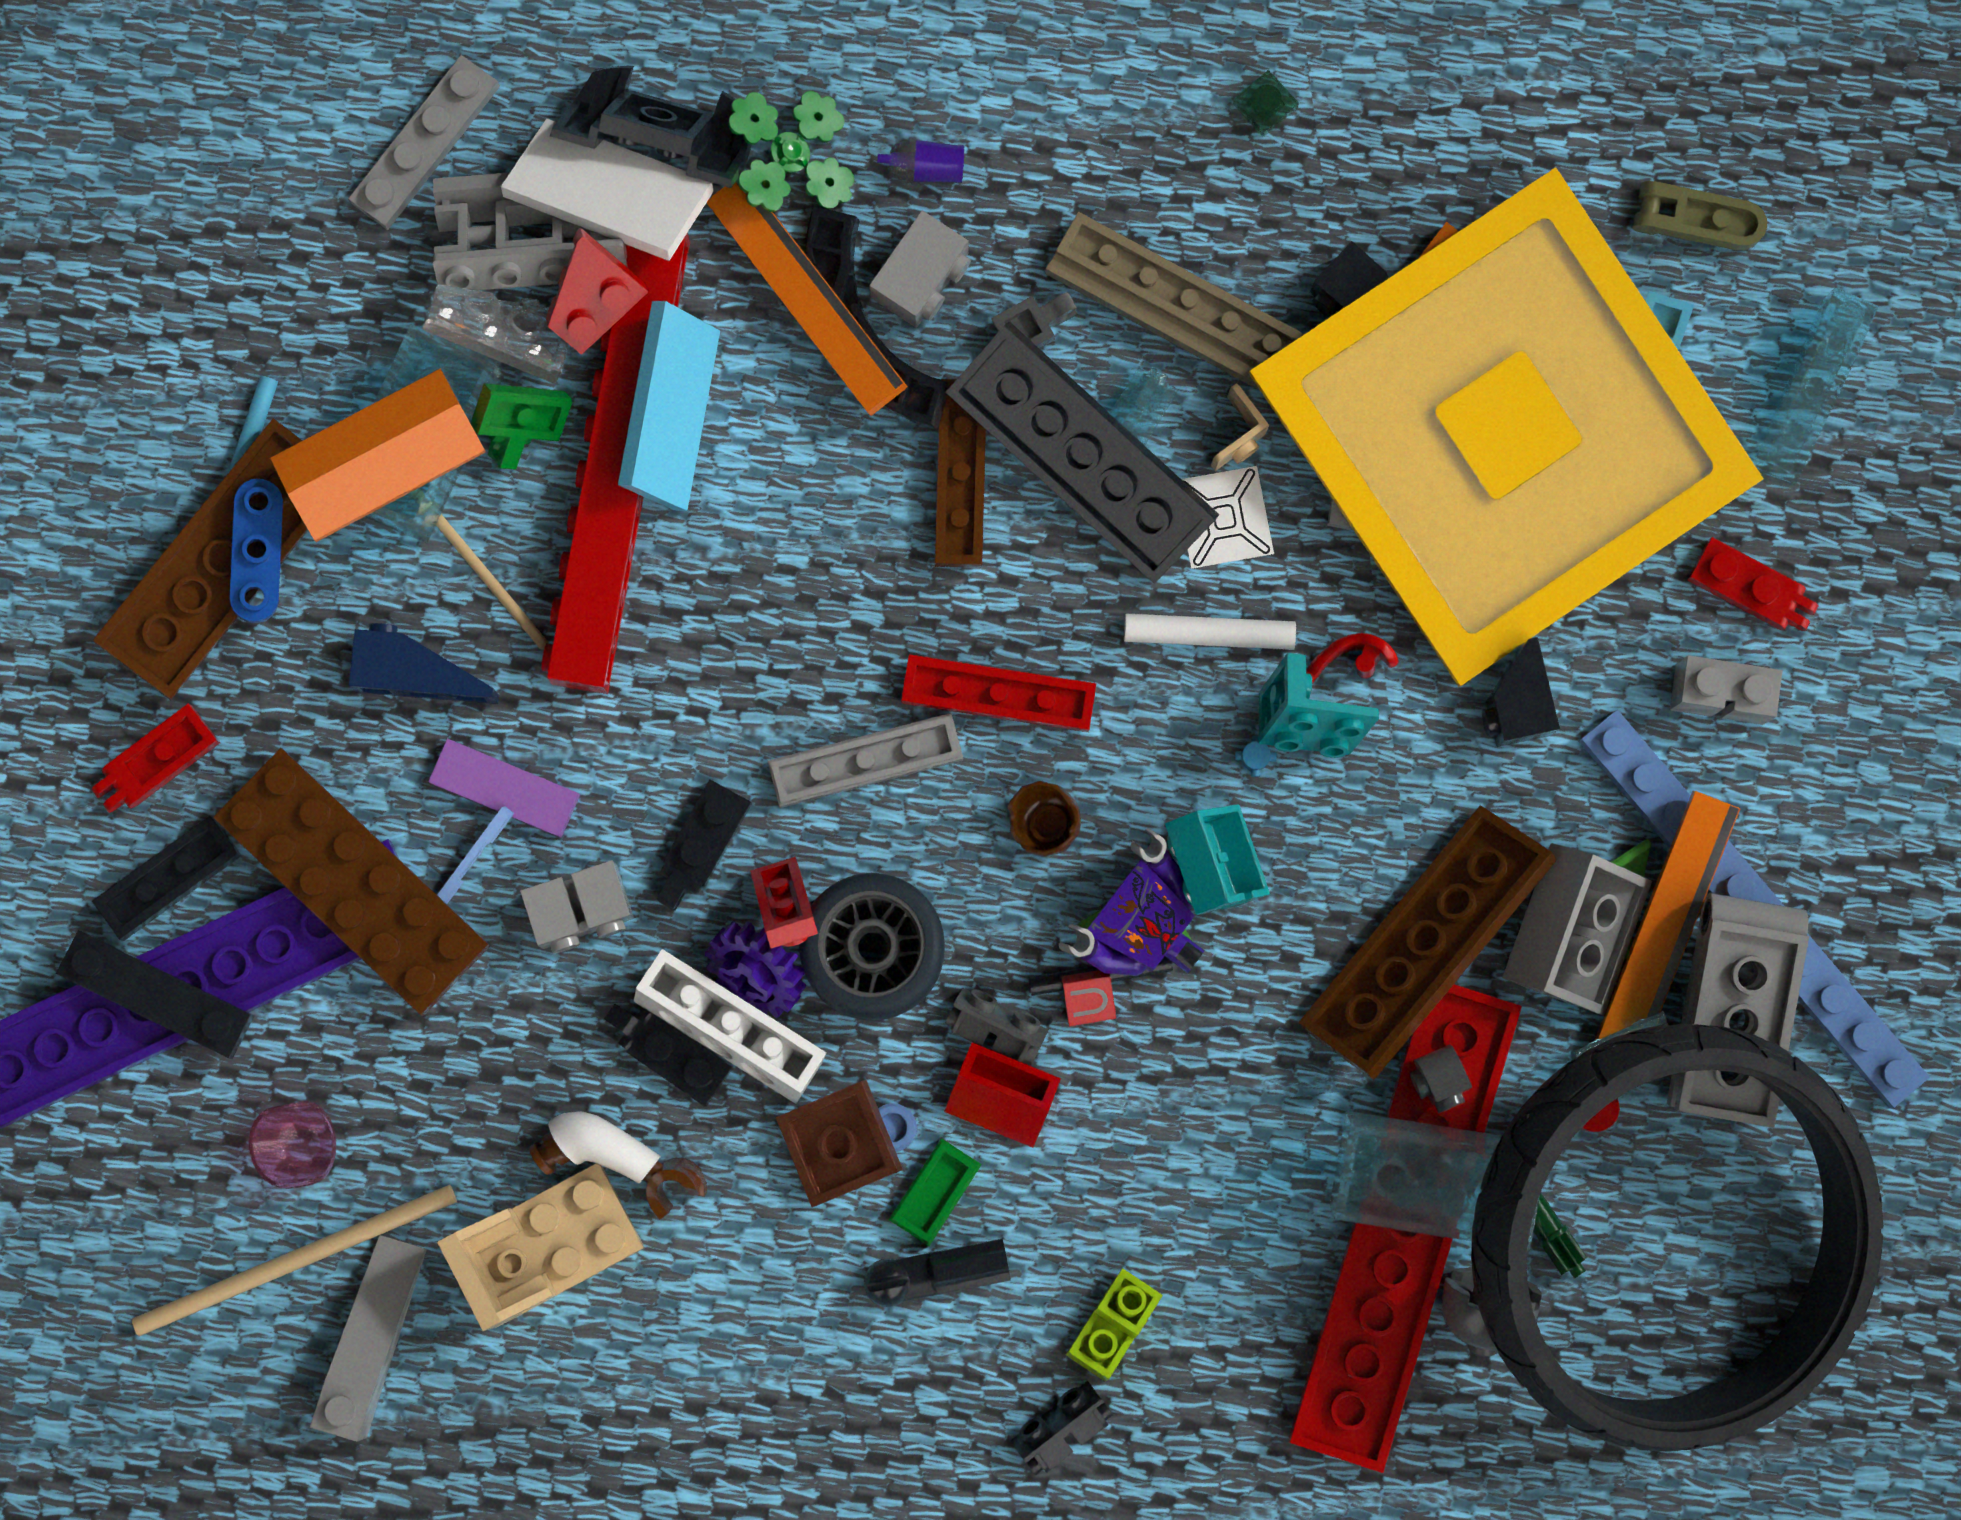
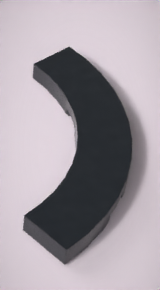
M813 206L807 228L806 256L908 386L884 407L916 424L938 430L948 396L946 391L950 388L949 383L928 376L895 356L879 339L862 308L854 270L855 242L860 220L854 215Z

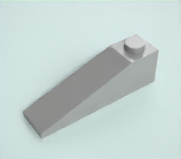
M379 1235L325 1378L310 1428L356 1442L367 1438L426 1254V1248Z

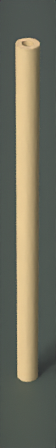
M447 1185L132 1318L134 1330L138 1336H142L457 1203L451 1185Z

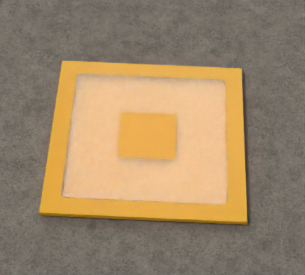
M1556 167L1248 372L1458 687L1477 676L1528 639L1534 637L1764 479Z

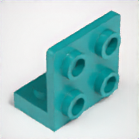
M1287 653L1259 691V744L1272 745L1277 750L1283 752H1294L1300 749L1318 751L1321 755L1330 758L1351 754L1379 720V709L1309 699L1312 691V676L1306 673V655Z

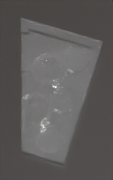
M437 284L431 296L422 330L553 384L557 382L562 373L569 346L568 343L548 328L546 315L549 307L540 306L537 299L522 297L519 303L498 300L492 292Z

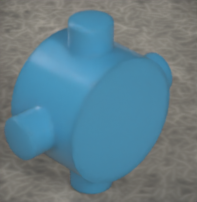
M1257 735L1252 736L1251 742L1245 746L1243 751L1235 752V760L1242 761V764L1251 771V777H1260V770L1264 769L1269 762H1276L1277 759L1276 752H1270L1266 744H1259V736Z

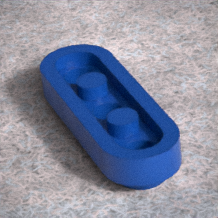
M252 479L243 483L237 490L234 498L230 603L234 613L240 619L249 623H260L268 620L276 612L279 604L283 499L279 489L273 483L264 479ZM257 494L265 496L268 500L266 508L263 510L251 508L249 500L252 496ZM261 542L266 547L265 554L260 558L251 557L247 553L249 544ZM251 589H258L263 593L264 599L261 604L252 606L245 601V594Z

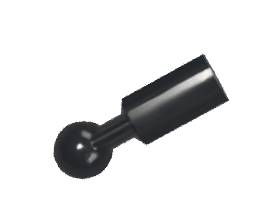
M1003 1238L896 1260L881 1259L874 1262L867 1269L864 1277L866 1295L874 1304L881 1307H893L904 1301L1011 1281Z

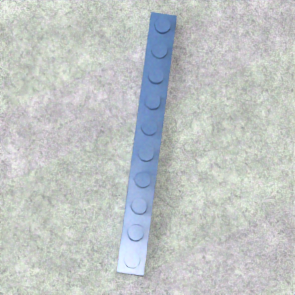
M1617 709L1578 742L1670 849L1691 795ZM1728 840L1707 894L1713 893L1784 906ZM1807 933L1809 941L1798 1001L1888 1108H1895L1930 1078L1929 1075Z

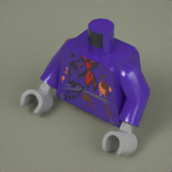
M1150 828L1145 829L1151 836V844L1148 848L1143 850L1134 841L1130 845L1131 850L1147 861V864L1141 859L1088 929L1073 924L1068 926L1069 929L1074 930L1077 934L1076 943L1072 947L1062 942L1059 943L1061 951L1080 957L1105 974L1138 976L1145 970L1152 973L1164 956L1188 973L1205 951L1182 934L1194 918V914L1190 911L1192 906L1187 901L1183 892L1184 879L1180 867L1166 850L1164 838Z

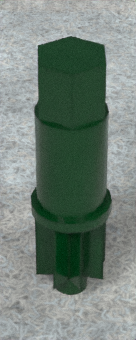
M1540 1193L1530 1228L1540 1242L1538 1244L1540 1247H1543L1560 1274L1563 1275L1569 1271L1573 1278H1576L1586 1271L1581 1262L1587 1256L1569 1232L1567 1225L1562 1224L1547 1200Z

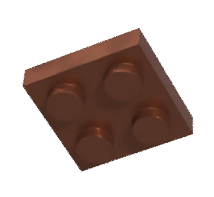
M867 1080L860 1081L776 1117L812 1208L903 1170Z

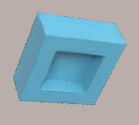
M1649 291L1646 303L1679 350L1694 304Z

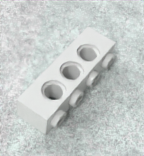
M663 949L635 989V1003L673 1025L687 1036L795 1104L820 1068L827 1053Z

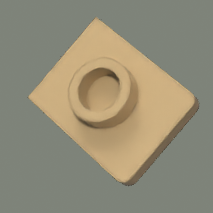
M1237 383L1230 388L1227 398L1251 430L1214 456L1211 464L1214 471H1217L1232 459L1239 464L1249 458L1259 449L1256 441L1265 436L1269 427L1268 422Z

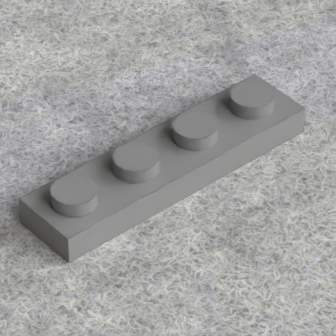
M460 55L348 198L349 202L386 230H389L499 89V82L467 58Z

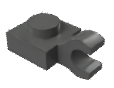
M1068 292L1061 294L1041 307H1038L1035 299L1031 296L991 319L997 332L1010 321L1040 349L1055 340V335L1050 327L1062 324L1077 315L1075 311L1077 307Z

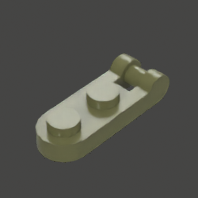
M1644 181L1640 185L1638 196L1642 201L1641 210L1635 213L1632 226L1634 231L1649 235L1661 234L1722 248L1745 251L1753 248L1765 235L1767 217L1757 204L1750 201L1656 181ZM1660 204L1674 205L1672 217L1659 214Z

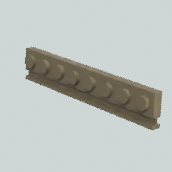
M1080 212L1075 216L1045 270V274L1259 391L1260 389L1248 372L1304 335L1300 331Z

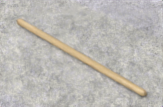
M418 488L410 492L409 494L517 623L525 630L538 648L544 650L546 643H549L548 640L541 634L423 491Z

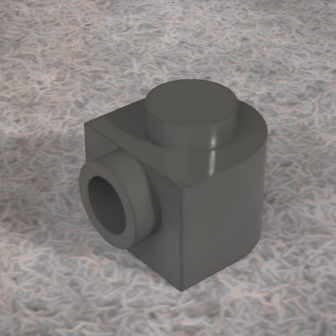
M1451 1044L1414 1060L1416 1070L1409 1072V1075L1420 1099L1428 1097L1432 1106L1435 1105L1438 1113L1465 1102L1462 1093L1471 1089L1472 1085Z

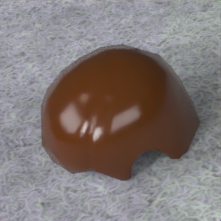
M1037 781L1022 786L1009 801L1007 809L1010 814V833L1015 841L1030 854L1050 857L1065 852L1080 833L1081 815L1076 800L1059 785Z

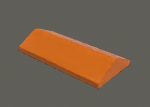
M440 368L276 454L270 459L314 541L318 542L486 453Z

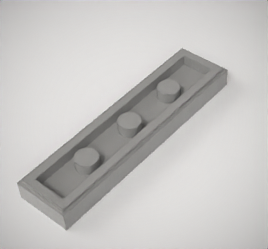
M949 713L768 760V765L779 807L783 808L963 761V755L953 717Z

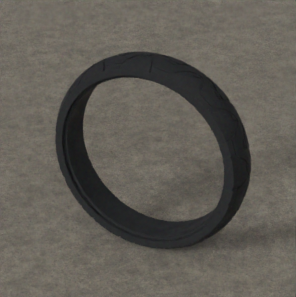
M1678 1024L1638 1029L1609 1039L1565 1064L1535 1091L1509 1123L1487 1166L1480 1187L1482 1192L1478 1194L1471 1239L1473 1285L1475 1294L1479 1296V1301H1477L1486 1330L1501 1359L1523 1388H1527V1393L1556 1418L1561 1419L1566 1424L1585 1434L1619 1446L1636 1447L1639 1450L1670 1452L1713 1446L1751 1433L1785 1414L1787 1410L1792 1409L1814 1390V1387H1817L1826 1378L1844 1355L1855 1337L1854 1332L1861 1326L1878 1278L1883 1247V1234L1881 1233V1229L1884 1226L1882 1198L1875 1164L1863 1133L1859 1132V1125L1841 1097L1827 1082L1798 1057H1792L1789 1054L1790 1052L1773 1042L1727 1027ZM1701 1070L1728 1071L1752 1076L1773 1091L1790 1109L1801 1125L1817 1162L1822 1185L1823 1227L1819 1253L1811 1279L1793 1315L1772 1342L1746 1366L1710 1387L1687 1395L1658 1400H1631L1603 1395L1575 1383L1551 1354L1541 1335L1532 1309L1527 1278V1246L1531 1221L1539 1195L1555 1162L1571 1139L1594 1115L1626 1092L1649 1081L1672 1074Z

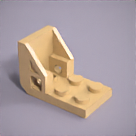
M597 1163L514 1208H507L437 1242L482 1331L503 1325L645 1248L603 1166Z

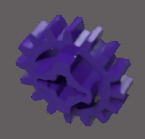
M735 921L731 922L727 928L723 927L710 941L709 944L711 946L705 951V956L711 960L706 966L707 971L718 976L714 982L725 987L728 991L763 1013L767 1014L770 1012L775 1018L779 1017L783 1011L788 1013L800 999V994L806 988V984L800 980L805 974L804 969L793 964L798 955L794 952L786 953L782 945L771 948L765 928L760 933L756 932L753 924L749 921L742 928Z

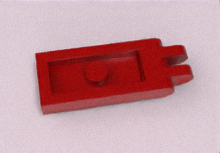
M1714 537L1707 541L1687 581L1783 631L1788 624L1800 631H1806L1810 621L1796 613V608L1809 615H1814L1819 607L1816 602L1803 596L1806 588L1802 584Z
M188 703L106 764L101 770L105 778L95 784L91 790L97 798H100L115 788L117 792L103 803L108 813L117 810L125 803L132 809L219 745L220 741L195 708Z

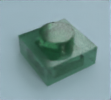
M1267 70L1234 98L1233 105L1262 137H1265L1298 109L1299 102L1270 70Z

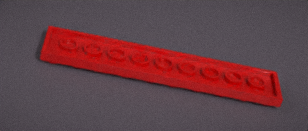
M1454 984L1410 1036L1288 1438L1289 1443L1384 1473L1522 1009L1521 1005ZM1451 1044L1466 1071L1472 1088L1462 1093L1465 1100L1464 1103L1438 1113L1435 1105L1432 1106L1428 1097L1420 1099L1411 1081L1409 1072L1416 1070L1415 1059Z

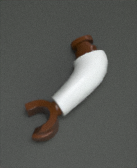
M577 1111L558 1115L549 1121L550 1132L543 1136V1144L534 1142L529 1146V1152L534 1162L547 1175L556 1171V1163L562 1166L571 1160L577 1165L584 1161L595 1162L637 1183L644 1180L648 1183L646 1199L659 1220L666 1216L673 1208L672 1203L663 1191L664 1181L673 1180L679 1182L690 1195L705 1197L707 1194L705 1177L701 1168L693 1161L686 1158H671L661 1163L658 1161L661 1157L659 1154L617 1126L594 1114Z

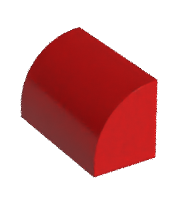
M971 1043L944 1112L1033 1148L1061 1078Z

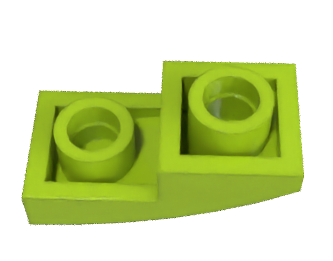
M1122 1268L1065 1355L1103 1381H1108L1163 1295Z

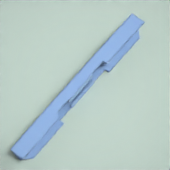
M506 806L501 807L437 894L446 904L449 903L463 884L461 879L472 867L486 845L494 842L513 816L514 812Z

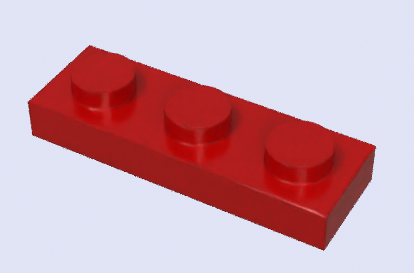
M796 856L750 870L765 932L771 948L781 945L785 947L796 946L806 941L808 937L818 934Z

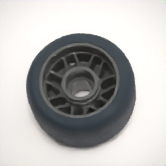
M857 874L831 885L811 905L818 934L808 937L806 941L799 944L800 960L806 978L813 990L831 1008L856 1019L884 1020L911 1010L932 990L939 978L944 962V932L935 908L928 898L912 884L887 874ZM868 936H878L887 945L885 955L877 961H867L859 954L860 943Z

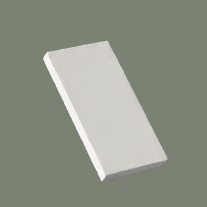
M546 118L501 185L503 197L608 238L622 239L624 244L670 261L714 192L712 182L687 176L686 171L605 140L593 149L550 137L551 130L557 122Z

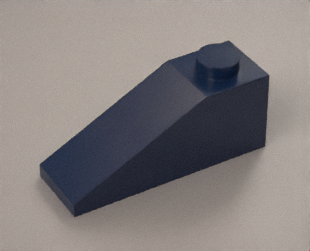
M371 623L369 624V630L355 629L349 687L356 693L498 704L499 694L493 687L405 634L397 633V626Z

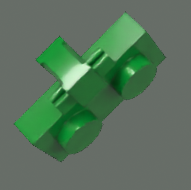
M484 383L471 425L478 435H489L491 443L488 456L497 463L499 468L516 469L524 445H529L532 439L559 441L572 405V398L565 391Z

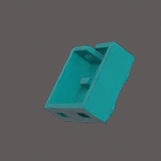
M1239 804L1197 810L1165 823L1168 832L1167 844L1169 851L1174 859L1178 861L1184 879L1183 892L1189 904L1193 906L1196 915L1237 907L1270 895Z

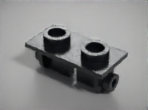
M1086 1381L1080 1387H1075L1065 1392L1058 1400L1057 1405L1044 1415L1033 1418L1025 1423L1020 1429L1019 1434L1010 1441L1035 1475L1043 1469L1048 1473L1053 1467L1073 1453V1450L1064 1439L1066 1436L1072 1433L1082 1446L1108 1426L1106 1421L1113 1414L1091 1384Z

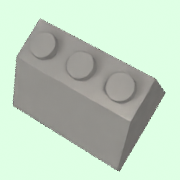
M1551 843L1549 850L1553 852L1557 861L1534 888L1502 978L1604 1016L1652 881L1594 854Z

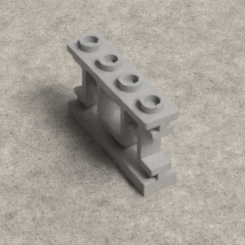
M509 173L433 179V194L436 203L434 213L439 232L458 231V245L434 247L433 267L441 293L558 284L563 267L568 265L574 248V243H565V238H574L575 232L580 228L627 267L626 244L623 243L622 239L608 238L503 197L501 185ZM496 221V225L472 227L473 222ZM552 223V237L509 240V226ZM496 244V249L472 251V246Z

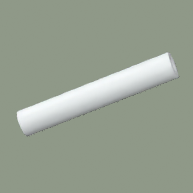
M1125 614L1124 642L1294 650L1296 622Z

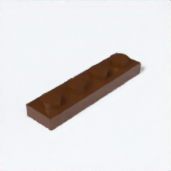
M940 379V380H943V381L948 382L949 385H950V387H951V385H952L957 379ZM949 395L947 396L939 423L935 567L982 568L986 429Z

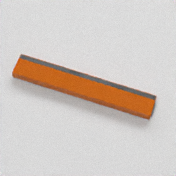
M738 179L731 188L724 186L708 199V206L870 416L874 415L908 386L773 212L766 211L761 204L757 207L749 205L746 200L747 193L738 186Z
M1692 791L1592 1048L1614 1037L1625 1035L1638 1029L1655 1027L1739 814V807L1703 793Z

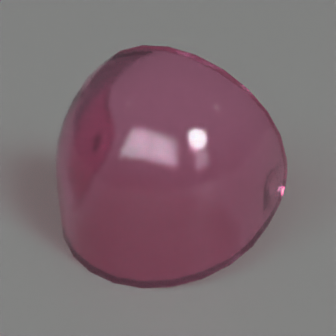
M309 1101L293 1102L268 1108L257 1116L250 1129L248 1142L252 1163L260 1176L272 1186L291 1189L313 1185L322 1181L333 1166L337 1146L336 1134L329 1116L316 1103Z

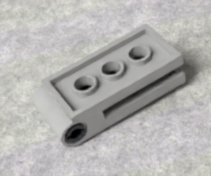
M1709 893L1705 898L1701 911L1681 1024L1730 1028L1729 1021L1732 1014L1742 1009L1745 1014V1022L1739 1031L1756 1035L1789 1051L1809 936H1807V911ZM1750 961L1754 968L1753 976L1749 982L1741 985L1738 980L1739 969L1743 964ZM1701 1070L1672 1074L1666 1104L1680 1112L1775 1128L1780 1098L1752 1076L1734 1072L1731 1077L1722 1079L1721 1073L1718 1070Z

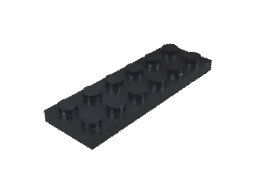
M1010 321L1002 327L946 391L953 400L1154 584L1220 515Z

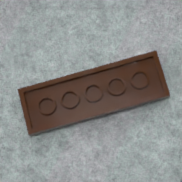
M274 418L93 639L95 644L169 700L175 697L238 618L230 603L234 498L239 487L252 479H264L273 483L281 492L283 517L280 565L308 531L270 459L303 440ZM257 494L250 498L249 505L254 510H263L268 505V500L265 496ZM252 542L247 547V553L253 558H260L266 552V547L261 542ZM249 590L245 594V601L250 604L260 590Z
M282 748L213 817L421 1016H424L491 946Z
M1480 805L1298 1023L1305 1031L1374 1081L1557 861L1553 852Z

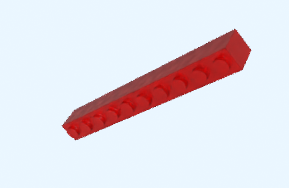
M688 232L670 261L626 244L627 267L646 283L648 293L601 337V352H607L604 370L596 369L593 380L592 396L598 397L596 414H588L585 424L584 442L590 443L587 460L579 461L576 472L575 485L576 488H582L579 506L572 505L568 516L567 533L573 534L570 552L563 551L560 559L559 579L565 580L562 598L555 597L552 603L550 625L556 626L553 644L546 643L542 657L541 669L544 672H548L547 679L554 686L608 694L644 499L643 496L619 486L618 481L652 301H667L679 307L690 246Z

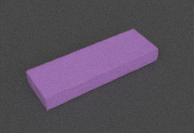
M448 738L428 781L431 785L496 812L501 807L506 806L514 812L511 818L559 838H562L580 797V794Z

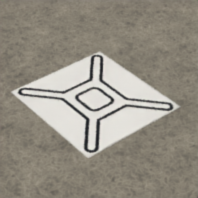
M1257 466L1182 479L1220 514L1209 528L1188 548L1191 569L1274 554Z

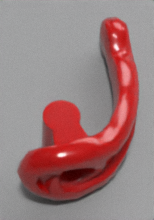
M1356 633L1344 636L1331 643L1310 663L1306 673L1311 674L1313 684L1330 663L1342 654L1350 651H1363L1357 657L1355 664L1357 674L1365 679L1374 675L1375 666L1380 660L1384 661L1389 668L1397 666L1399 660L1394 649L1385 640L1368 633Z

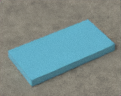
M652 301L618 485L672 510L687 511L720 330L667 301Z

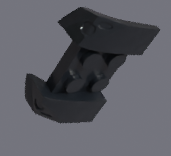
M629 65L595 69L574 102L553 126L550 137L593 149L609 134L612 135L611 139L623 145L635 146L641 143L657 148L656 151L665 157L679 159L687 156L689 157L686 171L687 176L729 188L735 184L740 174L744 171L752 146L744 140L743 135L734 134L728 127V119L733 114L731 104L735 98L726 92H721L713 114L629 90L634 66Z

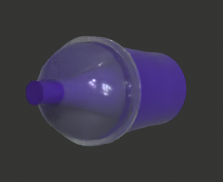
M909 137L908 140H901L895 143L890 150V154H878L877 163L889 164V169L893 176L899 180L906 181V184H913V182L962 183L965 147L964 145L916 140V137Z

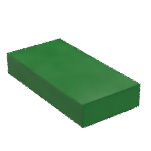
M941 1138L889 1221L930 1246L982 1164Z

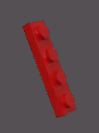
M909 654L901 703L1089 733L1097 683Z

